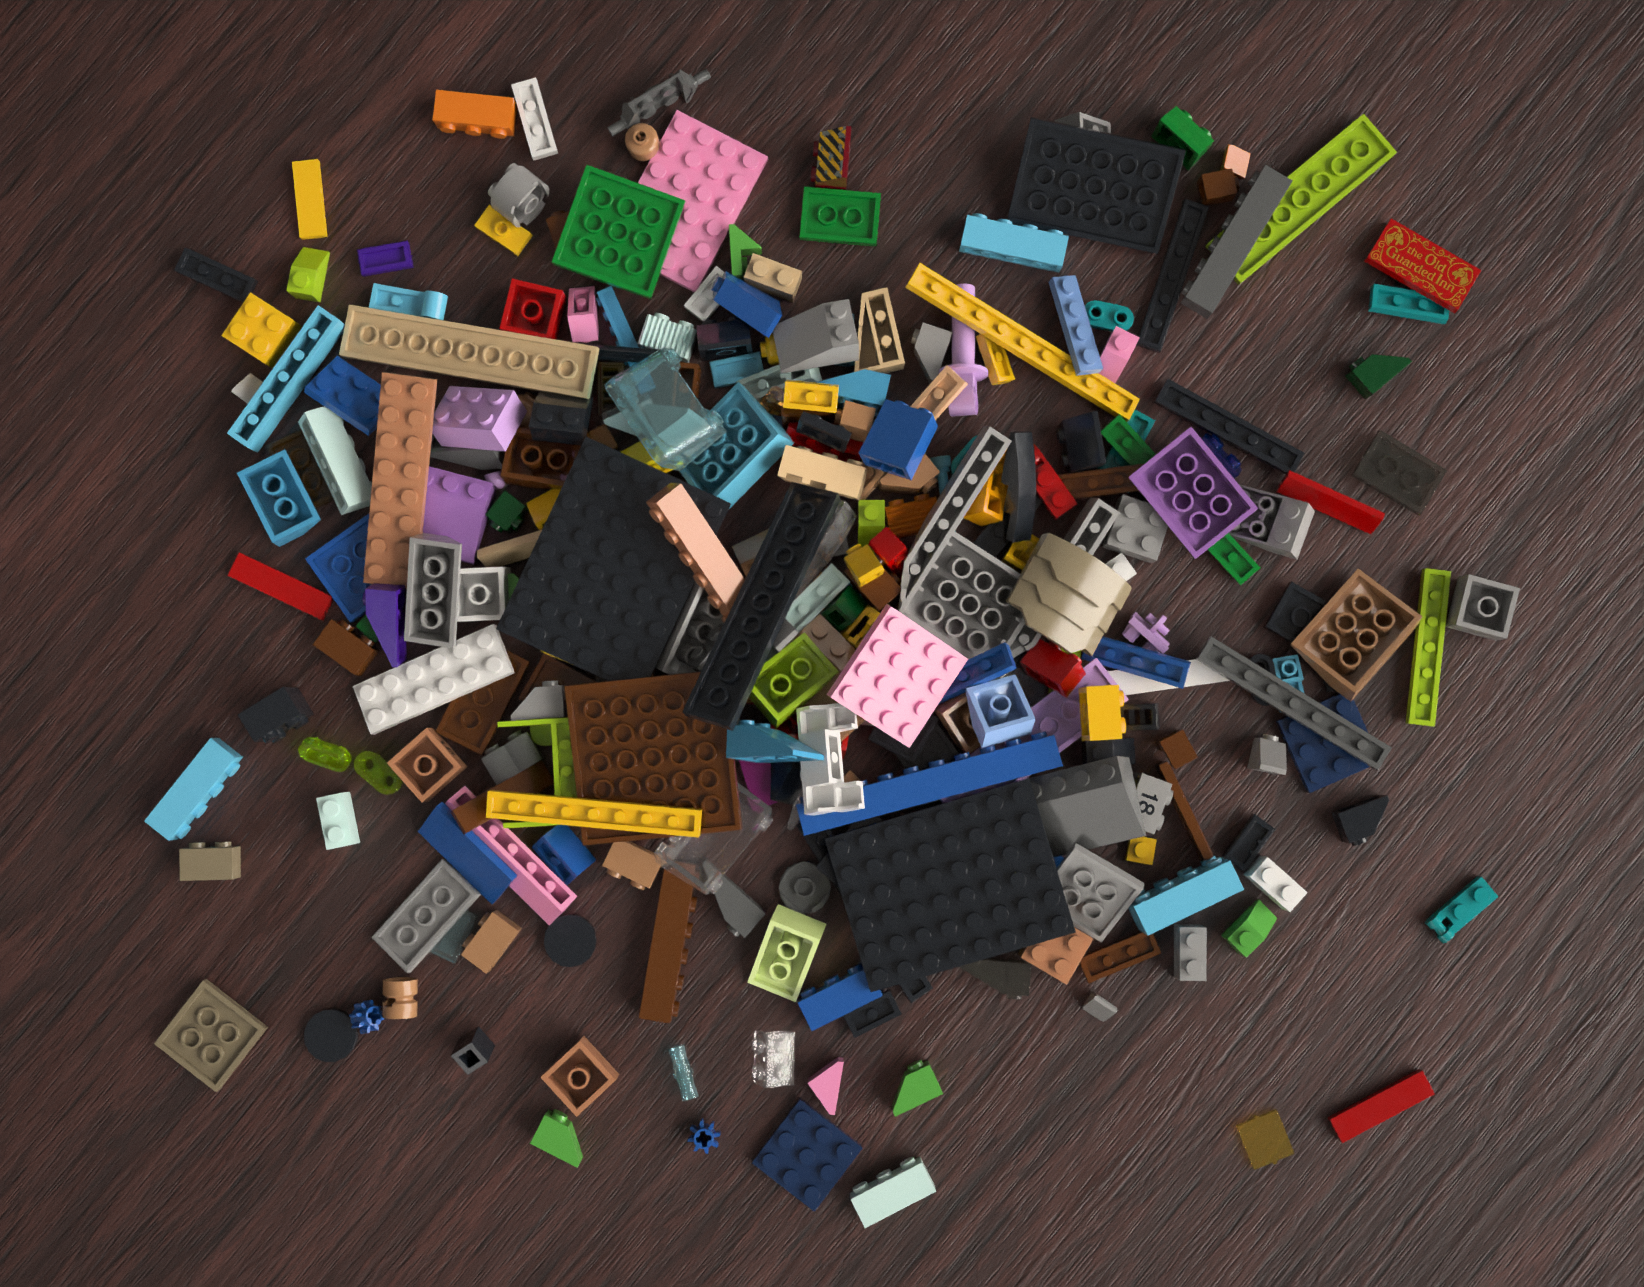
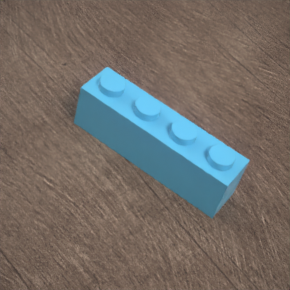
M974 213L972 216L967 215L959 252L1059 273L1063 266L1069 236L1063 235V232L1050 229L1047 232L1038 230L1037 226L1031 224L1018 226L1013 225V222L1007 219L994 221L987 219V216Z
M210 738L144 822L168 841L177 840L178 838L182 839L190 831L191 826L189 825L194 818H199L208 807L206 803L209 799L216 797L224 788L222 783L228 776H233L241 766L239 762L243 756L220 738Z

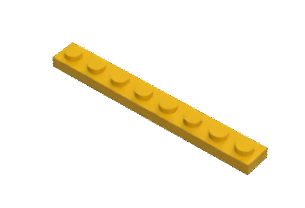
M489 790L487 794L486 818L699 837L702 809Z

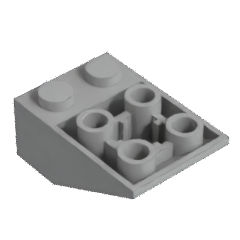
M1240 485L1258 509L1232 529L1229 534L1237 540L1269 552L1298 559L1315 513L1308 502Z

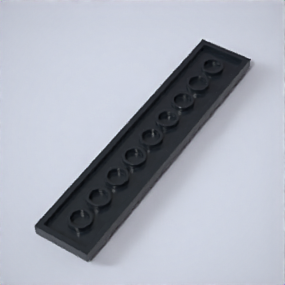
M791 482L682 711L685 716L731 731L734 730L841 500L838 493Z

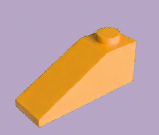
M1007 450L963 517L964 519L981 527L1003 520V509L1008 485L1000 482Z

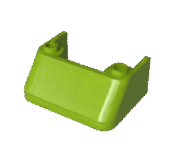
M568 718L497 722L498 727L530 726L531 738L536 744L541 746L552 745L555 796L577 798ZM509 821L503 823V829L559 824Z

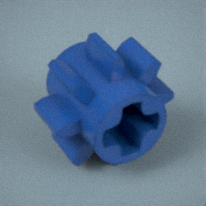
M373 1000L354 1004L355 1009L349 1014L352 1023L351 1027L360 1028V1034L379 1030L378 1025L384 1020L381 1006H373Z
M702 1118L698 1127L691 1125L690 1130L695 1134L688 1137V1142L694 1141L695 1152L700 1148L704 1149L705 1153L708 1154L711 1145L716 1148L718 1147L719 1143L714 1137L720 1136L721 1131L714 1130L715 1121L707 1124L704 1123ZM701 1131H705L706 1135H710L708 1141H704L703 1137H699Z

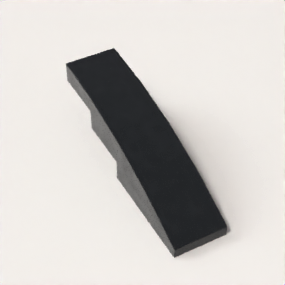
M1015 431L1010 432L1009 439L1012 442L1007 448L1000 483L1008 485L1003 511L1011 514L1006 539L1011 542L1030 541L1032 535L1036 501V464L1032 432Z

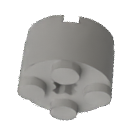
M515 163L509 165L500 181L492 184L488 190L492 208L518 228L521 227L520 223L523 222L527 225L540 214L546 204L542 201L544 195L549 196L548 185L524 166H518Z

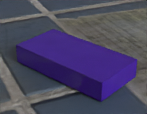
M408 240L357 249L360 272L363 277L414 268Z

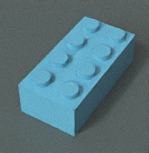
M1213 855L1212 858L1206 861H1200L1201 866L1192 869L1191 866L1177 872L1178 877L1168 880V878L1161 879L1153 884L1155 888L1146 892L1143 889L1128 908L1138 930L1148 936L1244 890L1231 861L1221 857L1216 858Z

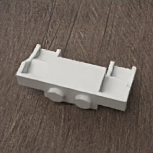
M840 703L796 708L799 741L824 755L823 761H800L804 814L814 816L831 812L864 809L862 781L844 783L840 732L858 729L857 714Z

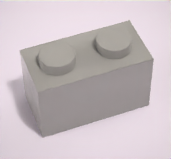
M1174 924V977L1180 981H1206L1207 928L1200 924Z

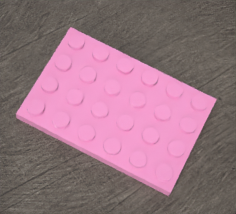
M676 110L660 140L657 154L650 159L638 183L685 200V205L660 275L695 292L705 280L729 234V224L735 223L768 161V156L679 110Z

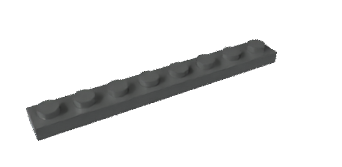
M1212 636L1208 638L1196 658L1199 662L1374 770H1379L1392 747Z

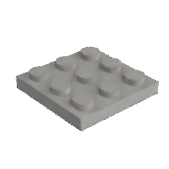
M1077 843L1073 845L1057 867L1074 927L1101 943L1144 889V882Z

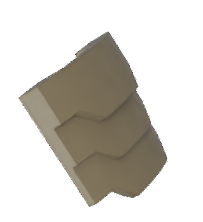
M1045 533L1041 535L1006 602L1022 612L1027 627L1043 635L1067 653L1081 650L1087 655L1093 656L1117 611L1122 609L1132 587L1113 569L1088 552L1058 536Z

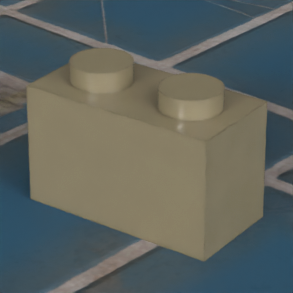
M231 841L215 842V847H205V842L189 843L188 848L179 849L180 881L231 880L241 878V846H232Z

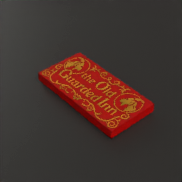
M1392 218L1364 261L1454 314L1460 308L1481 272L1479 268Z

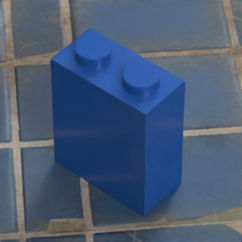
M886 399L859 451L863 463L866 466L912 480L938 428L932 412L925 408L915 409L909 407L906 403L899 400L893 402Z

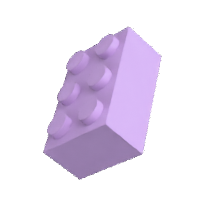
M449 386L434 412L432 434L441 446L506 451L527 410L514 390Z

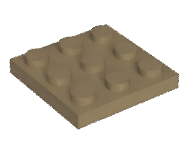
M205 979L154 1044L208 1087L218 1092L268 1026L209 980Z

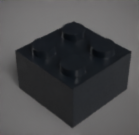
M284 686L238 714L253 741L264 742L265 744L271 741L274 744L287 736L285 732L292 728L297 730L309 723L308 718L314 715L299 688Z

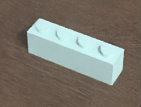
M325 406L304 412L298 423L341 515L370 506L372 482L369 481L365 473L364 462L361 458H358L355 452L352 437L347 434L343 426V419Z

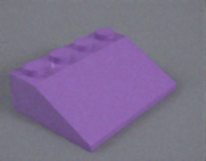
M1192 427L1186 429L1128 477L1194 559L1198 558L1258 509Z
M429 466L423 533L448 536L461 543V562L474 565L477 550L479 549L489 518L486 516V513L493 506L496 496L493 483Z

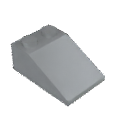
M849 299L822 303L778 323L773 330L781 374L859 360V341Z

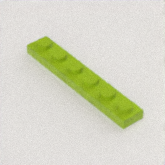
M1422 569L1417 611L1422 618L1415 630L1406 724L1435 727L1451 571Z

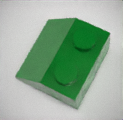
M1176 106L1160 119L1151 137L1158 144L1185 149L1186 152L1182 165L1189 171L1208 151L1214 140L1206 128L1199 127L1192 121V116L1186 110H1180Z

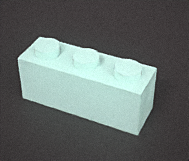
M910 1157L900 1163L901 1167L893 1171L890 1169L884 1170L876 1176V1180L870 1183L864 1181L853 1187L850 1199L865 1228L936 1192L935 1185L921 1157L917 1159Z

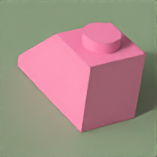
M595 286L569 289L568 322L573 343H589L598 340L599 323Z
M1116 326L1100 354L1103 370L1099 374L1116 383L1140 337Z

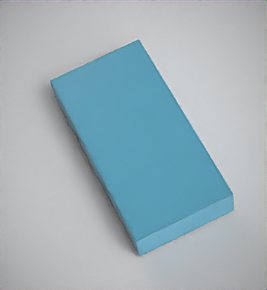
M760 352L709 362L715 389L735 385L741 379L764 371Z

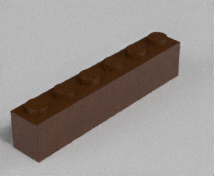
M672 859L665 860L639 1013L640 1019L670 1024L672 1017L678 1016L680 1001H675L677 990L682 991L684 975H680L681 964L686 965L689 949L684 948L686 938H691L693 923L689 922L690 912L695 913L698 898L693 896L694 887L700 886L702 871L697 870L698 864Z

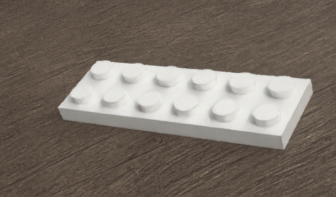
M492 624L456 640L455 648L440 647L354 685L353 688L370 734L380 733L514 674L515 672L499 630L496 629L497 625Z

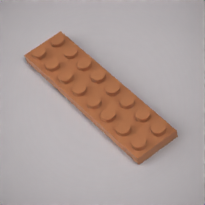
M382 372L363 583L405 585L407 589L410 537L423 533L437 379Z

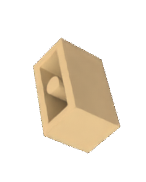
M755 253L752 254L744 275L746 283L763 292L791 302L794 301L802 280L801 270Z

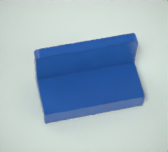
M556 825L532 846L539 857L566 886L596 861L595 857L567 825Z

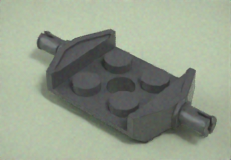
M704 68V70L692 76L679 69L674 74H668V80L651 86L636 99L633 96L630 97L629 101L623 103L622 115H620L621 120L607 126L612 137L625 128L629 129L633 125L640 123V119L652 117L656 110L663 105H672L678 100L680 95H682L686 103L690 102L698 85L711 78L708 70Z

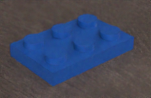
M336 356L305 386V394L369 436L377 428L381 385L339 356Z

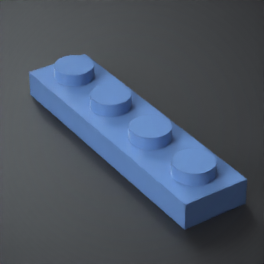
M1076 276L1052 277L1049 285L1075 374L1078 376L1100 373L1103 370V366Z

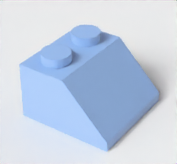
M1016 675L966 688L971 723L981 748L1031 734L1035 716Z

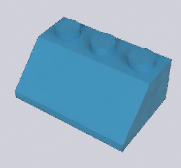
M285 449L237 473L272 543L280 547L304 535L321 520Z

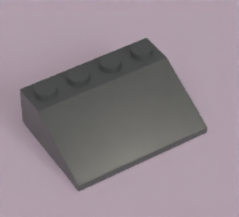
M1114 756L1029 778L1053 858L1067 855L1075 843L1089 850L1146 836L1129 757Z

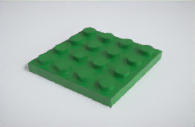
M586 165L552 264L651 300L680 220L685 200Z

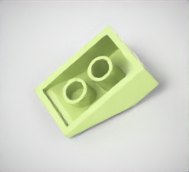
M778 904L768 925L747 983L796 1002L827 924Z

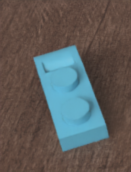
M373 283L369 308L444 320L448 296L436 291L420 292Z

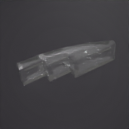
M840 500L794 600L816 579L829 563L857 518V515L845 500Z

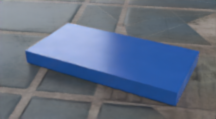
M441 802L434 808L418 832L491 904L495 903L514 881L517 874L473 831L464 835L451 814L452 810L444 802Z

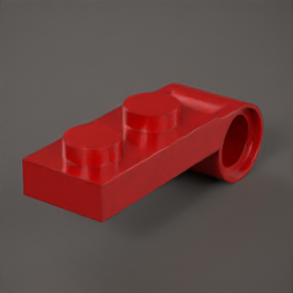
M1033 444L1036 464V493L1056 520L1076 507L1078 503L1039 448Z

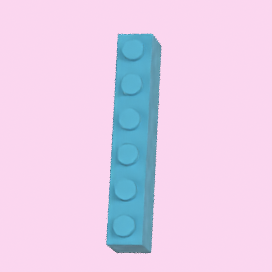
M318 305L227 434L258 453L343 334L345 324Z

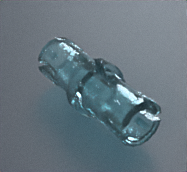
M685 1045L668 1049L674 1068L673 1077L677 1079L682 1101L698 1097L692 1075L694 1070L693 1067H690Z

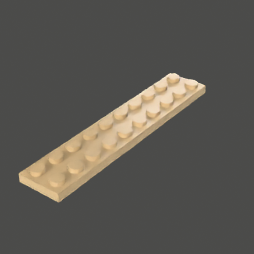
M349 305L339 355L350 359L589 399L599 348L591 345Z

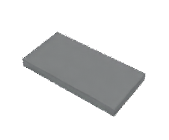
M441 859L376 931L372 939L406 973H411L481 894L445 859Z

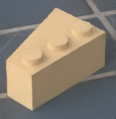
M887 287L862 293L858 327L859 360L855 361L854 372L866 369L885 374L904 369L905 361Z
M785 445L777 475L782 480L838 493L839 496L858 501L861 499L868 470L862 467V462L848 459L847 462L837 460L838 456L823 452L820 455L813 453L812 449L798 446L796 448Z

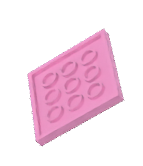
M886 604L827 695L910 748L968 659Z

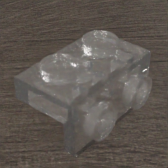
M754 1032L752 1042L754 1052L752 1077L754 1084L765 1088L794 1085L795 1032Z

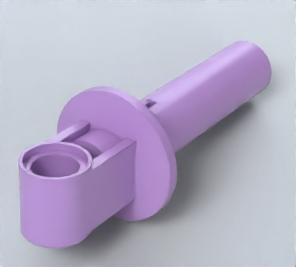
M957 284L958 287L975 297V287L973 285ZM952 317V364L948 366L966 381L968 385L948 406L949 414L951 417L977 415V382L988 377V369L975 364V330ZM946 366L942 367V368L939 370V373H940Z

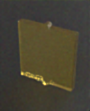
M1277 1110L1261 1116L1254 1115L1253 1119L1236 1125L1254 1170L1270 1163L1277 1164L1278 1160L1295 1154Z

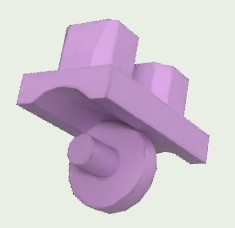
M1135 612L1130 617L1129 623L1122 633L1123 636L1133 643L1142 634L1148 641L1141 648L1164 654L1169 649L1170 643L1156 630L1164 636L1170 631L1163 625L1167 617L1161 615L1157 619L1149 613L1145 618L1152 624L1149 625Z

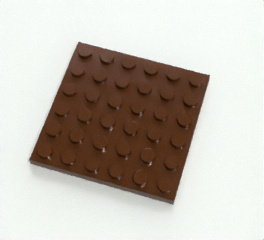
M701 671L564 686L577 798L702 809L700 834L743 829L735 759L726 758L727 729L687 717L682 712ZM581 827L583 845L677 836Z

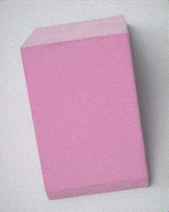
M837 1057L808 1078L809 1086L831 1115H835L844 1063L843 1057Z

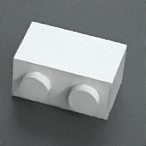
M1260 855L1243 874L1282 910L1291 912L1307 894L1299 884L1266 856Z

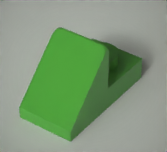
M729 224L732 275L743 280V273H746L748 265L747 257L742 256H749L753 253L761 255L762 248L735 224Z

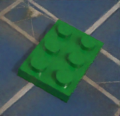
M804 187L800 240L876 247L881 193Z

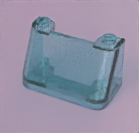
M662 348L615 375L604 386L652 459L661 467L681 471L727 431L722 425L724 423L722 417L715 410L711 412L703 408L679 373L681 358L678 353L672 348Z

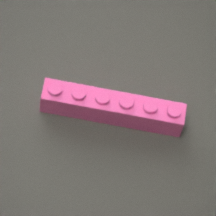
M464 786L449 798L445 804L451 810H454L476 796ZM493 818L472 830L517 874V877L509 886L548 925L561 915L577 897L508 828L503 829V823L499 819Z

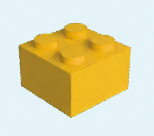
M250 292L222 336L273 369L302 326Z
M1119 685L1078 688L1082 741L1122 739V733H1126V721L1124 717H1121L1120 706H1124L1123 690H1119Z

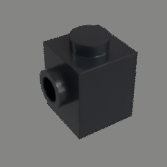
M478 1026L458 1039L451 1057L469 1075L489 1061L495 1044Z

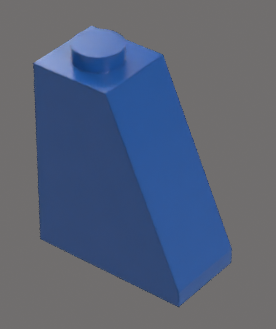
M727 271L724 272L722 278L718 276L711 287V290L714 291L713 300L766 337H770L782 317L779 300Z

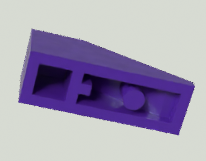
M373 583L363 593L362 601L363 605L366 606V616L391 666L398 667L407 660L406 641H404L405 585Z

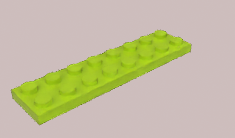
M1362 114L1287 177L1292 180L1291 185L1233 278L1238 285L1397 153L1365 114ZM1224 230L1220 234H1218L1217 237L1220 238ZM1213 239L1205 246L1207 249L1210 246Z

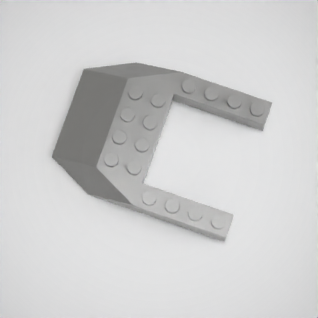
M983 427L926 516L906 559L903 561L898 611L967 659L973 658L1004 642L1009 645L1014 658L1022 652L1033 648L1042 636L1026 626L1020 610L1006 602L1020 573L955 532L1012 442L992 427ZM1090 497L1064 537V540L1093 555L1120 512L1099 498Z

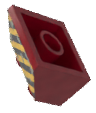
M851 126L820 132L819 141H814L813 156L818 157L817 166H812L811 182H815V188L846 190Z

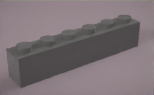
M1267 165L1264 166L1261 172L1255 170L1247 183L1251 188L1247 194L1242 192L1234 205L1238 208L1234 216L1231 214L1227 216L1221 226L1224 229L1223 234L1220 238L1215 236L1208 247V250L1211 251L1207 260L1202 258L1194 272L1198 273L1195 280H1189L1183 288L1181 294L1185 296L1181 304L1208 319L1291 185V179Z

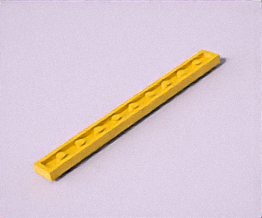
M918 264L905 288L1111 415L1117 417L1120 414L1126 422L1130 420L1140 400L1138 397L1099 373L1076 376L1070 355L923 264Z

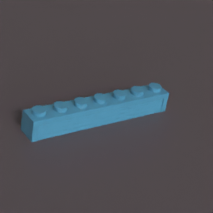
M612 286L598 291L596 300L599 307L603 306L605 310L602 314L606 322L609 321L611 324L609 329L612 336L616 335L617 337L616 345L639 348ZM624 362L625 365L629 364L631 370L628 372L631 379H635L637 382L635 388L638 395H645L647 393L651 395L658 392L646 363Z

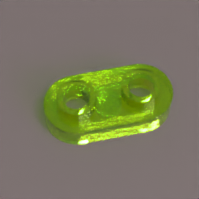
M307 737L298 748L299 755L305 761L336 772L345 771L352 761L351 754L346 748L322 741L319 738Z
M365 751L356 757L354 761L355 771L378 792L388 795L396 793L401 788L402 780L380 755L372 751ZM369 759L374 763L372 769L366 767V762ZM388 776L393 778L391 786H388L385 782Z

